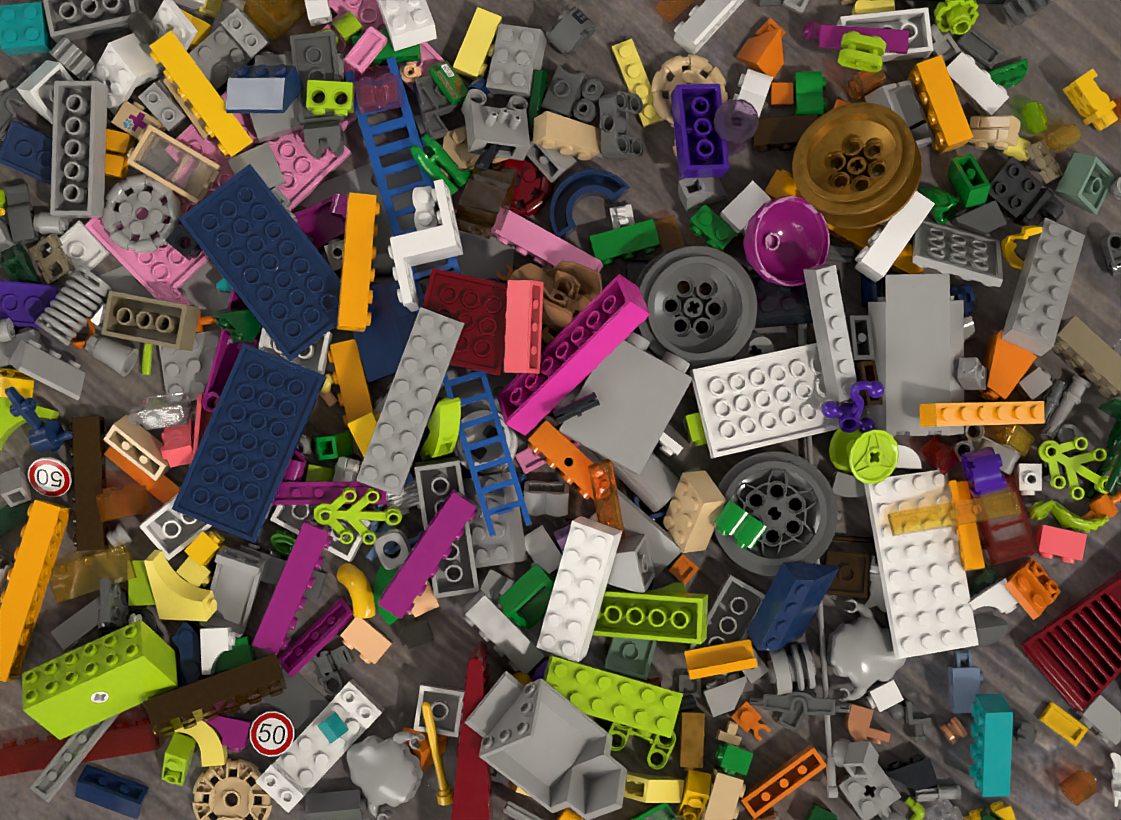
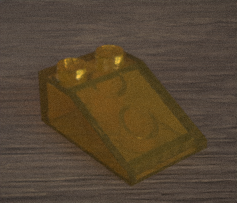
M246 0L243 12L266 35L275 41L287 33L307 13L305 0Z

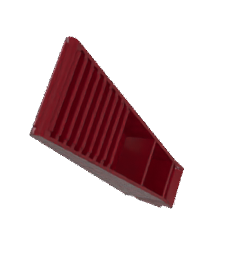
M1121 571L1020 644L1027 657L1073 708H1077L1079 712L1084 711L1121 672Z
M483 641L476 643L466 665L468 670L465 676V693L462 700L464 704L461 710L460 737L457 744L458 751L456 757L458 761L451 820H493L491 765L479 757L483 737L464 723L491 689L489 687L490 676L488 675L490 667L488 664L489 652H487V646Z

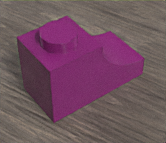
M218 714L219 717L210 721L204 719V722L214 726L219 731L222 737L221 745H226L227 750L240 752V749L247 747L252 720Z

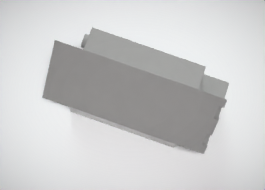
M505 671L464 722L483 737L479 757L551 813L570 807L584 819L591 820L622 808L627 769L610 756L613 737L542 678L523 685Z

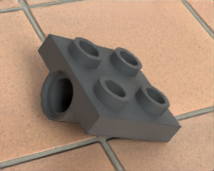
M109 578L100 579L101 608L98 610V627L100 632L111 633L129 625L128 591Z

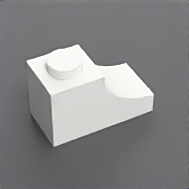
M999 578L972 596L969 604L972 610L983 606H990L996 612L1008 614L1017 608L1015 604L1018 601L1004 586L1007 579Z
M231 627L200 629L202 675L215 673V666L220 655L224 651L231 650L232 645H235V632H231Z

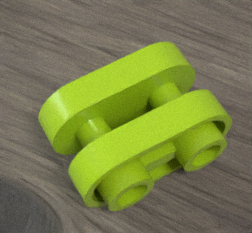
M850 31L842 36L841 47L843 49L840 50L838 56V63L840 65L872 73L881 71L883 59L880 56L885 54L886 42L881 37L865 36L856 31Z

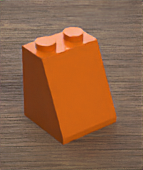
M1002 330L988 337L982 363L984 368H988L986 390L978 391L981 392L980 396L987 402L1005 400L1037 358L1030 351L1001 339Z

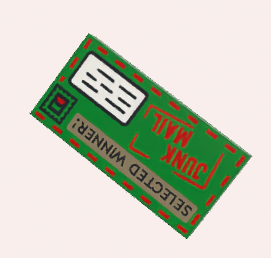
M448 61L429 67V74L451 105L465 100L469 91Z

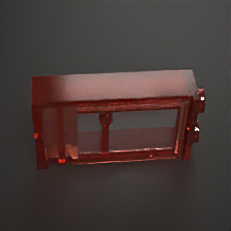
M1004 474L1007 487L1002 488V490L976 497L970 492L973 509L992 567L1040 553L1015 482V476L1007 477V474Z

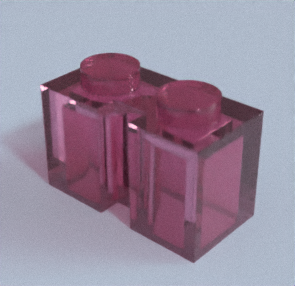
M386 73L378 80H373L372 77H363L359 81L354 82L358 108L361 114L405 107L398 74Z

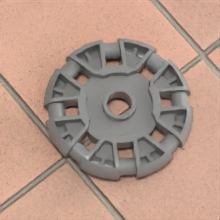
M145 174L126 177L127 180L122 183H116L105 198L107 202L105 208H103L102 218L105 230L109 231L111 240L122 249L127 251L129 249L135 250L136 253L156 251L161 245L168 244L165 240L178 226L179 218L182 216L180 199L175 196L173 190ZM147 186L153 187L152 194L146 191ZM132 188L135 193L127 196L125 191ZM166 197L168 202L163 205L160 200ZM115 203L120 204V212L114 211ZM142 208L147 209V218L139 220L137 217L138 211ZM164 216L171 217L169 224L163 223ZM122 223L125 228L119 231L116 226ZM158 232L159 237L153 240L151 235ZM134 234L140 236L138 242L132 241Z

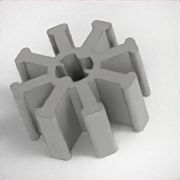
M63 37L49 52L81 81H85L96 67V64L66 37Z

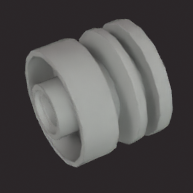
M806 642L799 643V653L795 644L790 645V655L786 654L784 648L777 651H767L769 679L777 695L792 693V682L795 681L800 691H803L805 688L804 680L809 689L815 688V663Z

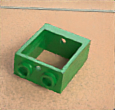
M536 563L497 599L502 606L501 612L508 619L511 618L519 627L523 625L530 630L546 615L556 578ZM543 586L546 587L526 607H524L520 612L518 611V609L521 608Z

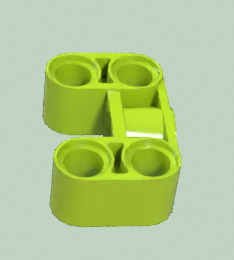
M611 722L607 731L610 735L619 734L622 737L620 744L611 746L613 751L621 750L625 746L629 735H635L648 741L650 746L646 753V760L653 769H661L666 765L676 742L674 731L672 732L671 740L667 743L661 742L659 739L660 735L616 722ZM655 752H659L663 756L659 763H653L650 760L651 755Z

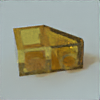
M1015 424L1002 428L996 439L999 440L998 444L1017 453L1020 458H1024L1035 437L1022 426Z

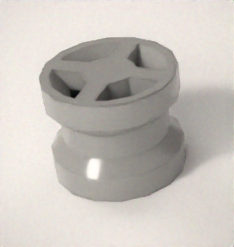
M121 522L116 525V529L106 532V537L118 551L123 548L125 543H130L134 540L129 530Z

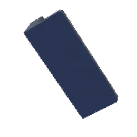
M86 764L77 780L75 797L138 819L141 806L149 792V787Z

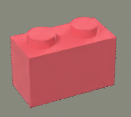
M191 417L165 422L164 432L161 433L164 444L161 447L163 459L168 460L170 468L192 463L194 458L195 427Z
M1038 525L1033 551L1040 552L1039 557L1052 559L1054 555L1061 557L1062 562L1074 564L1075 560L1082 561L1087 534Z

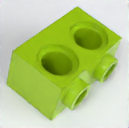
M308 80L306 107L315 115H325V112H334L336 116H348V113H353L355 86L353 82ZM322 93L325 95L322 103L314 102L313 99L316 94ZM339 95H346L348 99L345 104L339 105L336 103V98Z

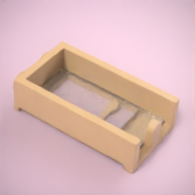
M149 125L147 129L143 128L138 137L140 140L136 148L132 147L127 155L129 166L197 205L205 198L222 169L220 165L152 125Z

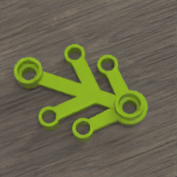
M1075 437L1072 441L1061 444L1051 440L1044 441L1039 447L1038 454L1043 461L1048 463L1051 475L1050 484L1053 488L1062 489L1066 485L1065 478L1060 476L1057 463L1059 462L1064 465L1070 488L1069 496L1072 499L1081 500L1085 494L1083 488L1079 487L1076 473L1093 482L1098 492L1108 493L1103 490V484L1108 480L1109 476H1099L1081 465L1093 460H1105L1107 453L1103 448H1094L1091 452L1067 457L1062 453L1072 449L1085 450L1088 446L1087 439ZM1081 439L1083 441V445L1081 447H1078L1077 443ZM1049 448L1053 449V454L1051 456L1048 455ZM1100 450L1101 457L1097 458L1096 453ZM1057 478L1061 480V484L1059 486H1056L1055 484ZM1076 489L1079 490V495L1077 497L1074 496V491Z
M346 487L343 493L333 502L321 503L314 509L315 520L322 525L329 524L340 535V541L344 544H349L353 541V532L350 529H345L337 519H346L362 535L363 542L367 545H371L376 541V534L373 530L368 529L360 520L386 521L389 525H397L402 520L401 509L395 505L388 506L384 511L362 510L369 503H376L379 500V492L375 488H369L365 495L347 510H340L339 508L346 502L355 501L357 495L353 487ZM352 492L354 495L347 497L346 493ZM370 493H375L376 497L369 498L368 495ZM323 512L329 513V516L322 517L321 514ZM391 515L397 516L394 520H391L389 517ZM344 534L350 535L348 539H345L342 536ZM367 535H372V536H373V538H372V539H369V540L366 539L365 537H366Z

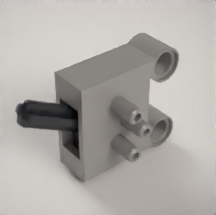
M471 89L467 93L461 110L465 115L468 153L480 154L475 162L478 171H486L495 157L524 160L530 148L526 114L528 102L524 97L514 95L510 98L506 108L484 106L486 95L481 90Z

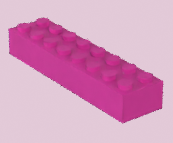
M619 274L541 351L540 374L519 373L497 395L506 425L526 435L562 399L566 398L568 393L580 384L605 357L611 354L640 323L645 321L650 313L638 286Z

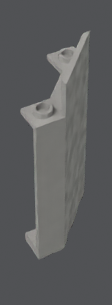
M950 274L885 275L886 297H877V302H868L874 360L878 380L885 387L884 393L881 396L883 404L869 407V418L875 423L874 430H884L892 436L964 434V426L920 427V404L964 403V389L957 379L959 359L964 358V300H954V296H950Z

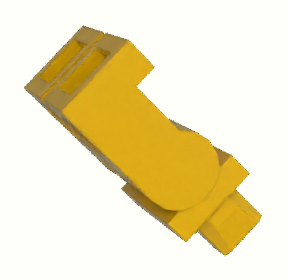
M1091 69L1065 87L1063 91L1079 114L1086 118L1083 120L1086 126L1092 123L1097 131L1100 132L1118 120L1112 111L1117 105L1113 100L1110 102L1109 96L1099 89L1093 80L1098 75L1094 69Z

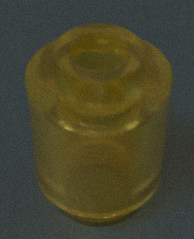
M1074 123L1066 124L1048 134L1046 143L1051 151L1060 153L1078 143V140L1081 139V132Z

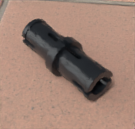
M595 392L577 401L573 399L570 404L553 410L552 412L555 417L564 413L563 416L556 418L558 424L576 415L580 417L583 412L599 406L598 399L589 403L590 400L597 397Z

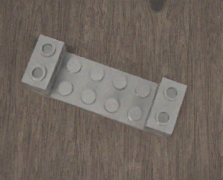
M237 8L221 22L222 25L189 53L215 90L228 80L236 67L247 64L270 43L241 8ZM164 75L159 81L149 86L138 98L165 128L170 131L184 120L187 115L164 84L163 80L166 78Z

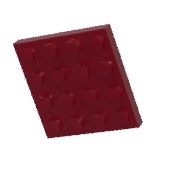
M432 268L422 308L465 323L449 365L501 376L505 357V315L507 311L506 291L508 284Z

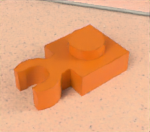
M746 700L730 716L746 733L752 729L754 737L759 741L762 740L758 735L760 729L763 728L768 733L770 732V728L766 724L758 722L762 716Z

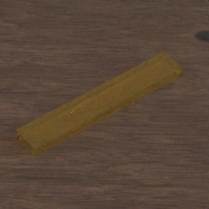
M1016 492L892 512L887 516L892 536H899L1021 514Z

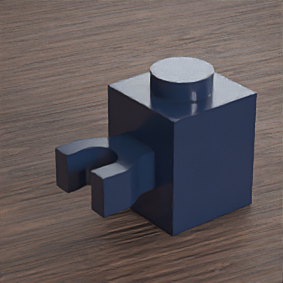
M971 284L950 288V296H954V300H964V318L969 317L970 313L976 311L975 295Z

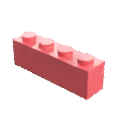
M508 280L506 291L504 372L540 374L544 282Z

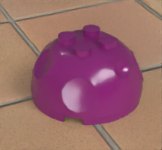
M784 196L764 203L750 218L746 227L743 244L748 263L761 278L778 285L797 286L806 283L803 269L825 264L829 252L830 237L828 226L822 213H818L804 198Z

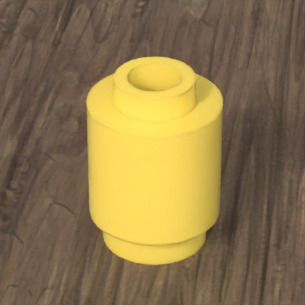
M1018 136L1017 145L1008 146V149L1001 150V153L1006 156H1013L1018 161L1024 160L1027 162L1030 156L1026 148L1032 144H1030V141Z

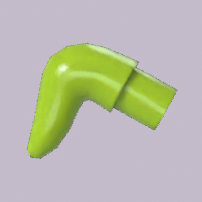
M908 796L904 804L914 812L909 820L923 819L926 813L924 807L918 801Z

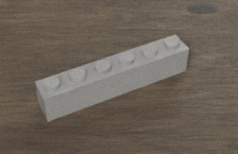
M821 264L803 269L827 399L838 402L851 399L849 391L851 386L857 382L836 265Z

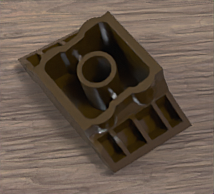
M491 163L486 171L482 170L481 172L474 165L473 173L467 181L458 203L457 213L455 214L459 231L490 239L496 229L501 231L515 197L514 184L517 169Z

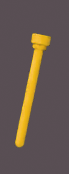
M424 702L422 704V711L439 785L436 797L439 805H449L453 803L454 791L447 783L431 705L429 702Z

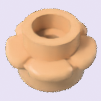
M407 62L406 65H402L400 68L401 79L406 83H414V80L421 75V68L414 62Z

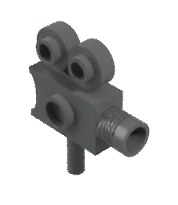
M558 65L551 84L546 82L545 91L547 93L541 107L544 112L549 111L570 119L574 113L578 121L589 123L595 118L597 113L593 103L599 102L600 97L605 95V89L600 81L596 79L588 80L582 72L580 74L568 73L564 71L561 65ZM596 87L594 92H589L590 88ZM582 94L585 99L579 101ZM587 107L586 112H581V109Z

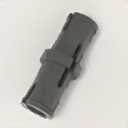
M1054 379L1053 385H1051L1047 394L1042 398V401H1044L1045 423L1043 424H1048L1053 411L1060 404L1059 400L1062 393L1067 387V384L1061 380Z

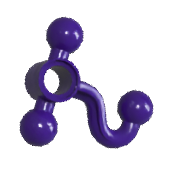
M858 381L851 386L849 395L854 401L853 403H844L838 407L834 401H827L822 405L821 412L826 418L837 417L839 427L843 432L851 433L858 429L863 434L874 430L875 423L871 418H859L864 407V400L858 392L860 390H867L870 397L879 398L883 395L885 387L880 381Z

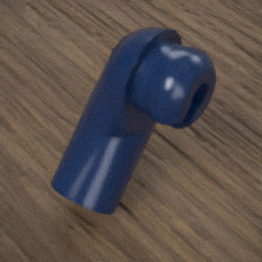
M479 77L468 85V91L479 89L485 95L490 93L486 88L487 80L484 77Z

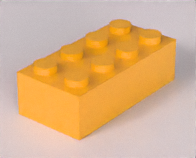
M942 55L916 64L908 74L907 80H912L926 116L923 123H929L935 141L931 143L933 149L937 150L938 154L941 155L963 147L973 138Z

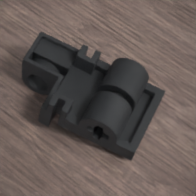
M1009 156L989 180L991 186L988 193V201L996 200L1000 210L1006 212L1010 219H1015L1013 221L1015 224L1026 226L1037 212L1044 219L1048 218L1055 222L1063 214L1065 206L1054 196L1055 192L1050 187L1041 188L1043 184L1013 156Z

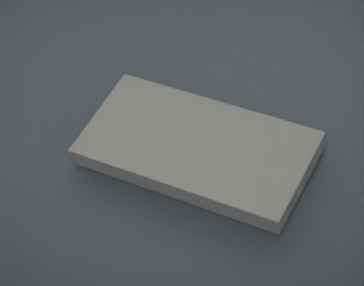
M618 489L589 518L590 520L621 530V537L645 534L655 577L682 552L670 534Z

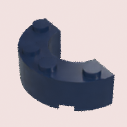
M588 169L569 176L556 189L551 201L550 226L553 235L564 239L576 230L572 212L575 205L581 199L588 196H598L613 204L626 195L630 187L619 176L608 171Z
M188 620L183 622L171 639L178 646L180 664L177 669L178 687L170 691L200 681L204 676L202 675L200 630L192 621Z

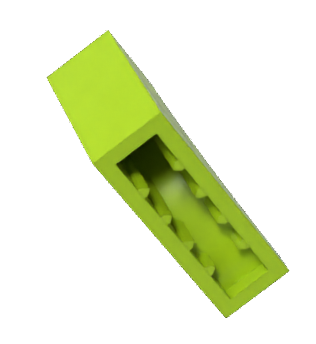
M0 397L1 451L9 436L18 427L27 423L22 416L14 417L10 413V405L12 403L7 397ZM37 405L34 410L40 419L57 420L59 416L58 411Z

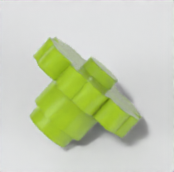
M945 0V2L938 3L934 10L935 23L938 29L943 33L950 30L952 34L959 35L968 32L979 16L976 0Z

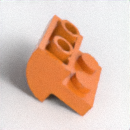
M1033 557L1009 574L1004 585L1033 620L1039 617L1047 605L1054 602L1061 592L1056 582L1050 579L1043 567Z

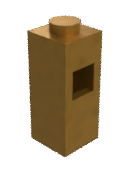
M703 711L681 712L679 765L684 767V771H697V768H703L705 713Z

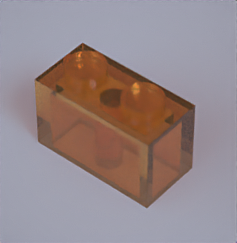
M137 483L124 485L122 490H117L116 487L103 489V494L95 496L101 523L150 512L151 507L146 485L137 486Z

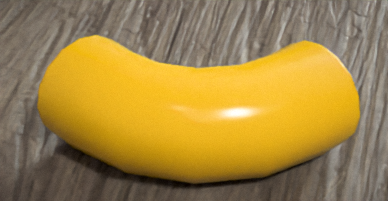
M351 563L341 565L337 571V580L350 593L353 616L361 619L375 616L374 594L366 576L358 567Z

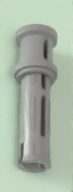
M1077 375L1072 377L1071 385L1067 391L1062 393V401L1049 419L1048 424L1041 431L1043 435L1054 439L1074 405L1080 404V398L1085 390L1091 387V384Z

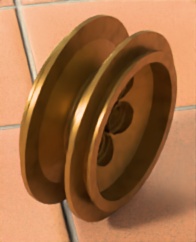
M858 102L842 105L828 111L807 128L796 146L792 171L800 194L818 213H822L827 224L843 229H862L878 225L890 219L907 205L916 192L921 179L922 157L908 125L899 114L880 104Z

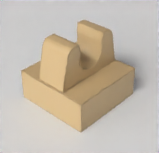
M728 721L725 731L718 729L716 738L739 746L742 737L736 735L738 724Z

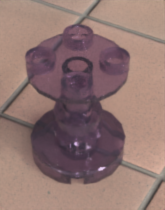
M743 99L725 101L720 105L714 116L715 131L721 139L726 141L729 157L745 150L750 139L758 129V113L751 103Z

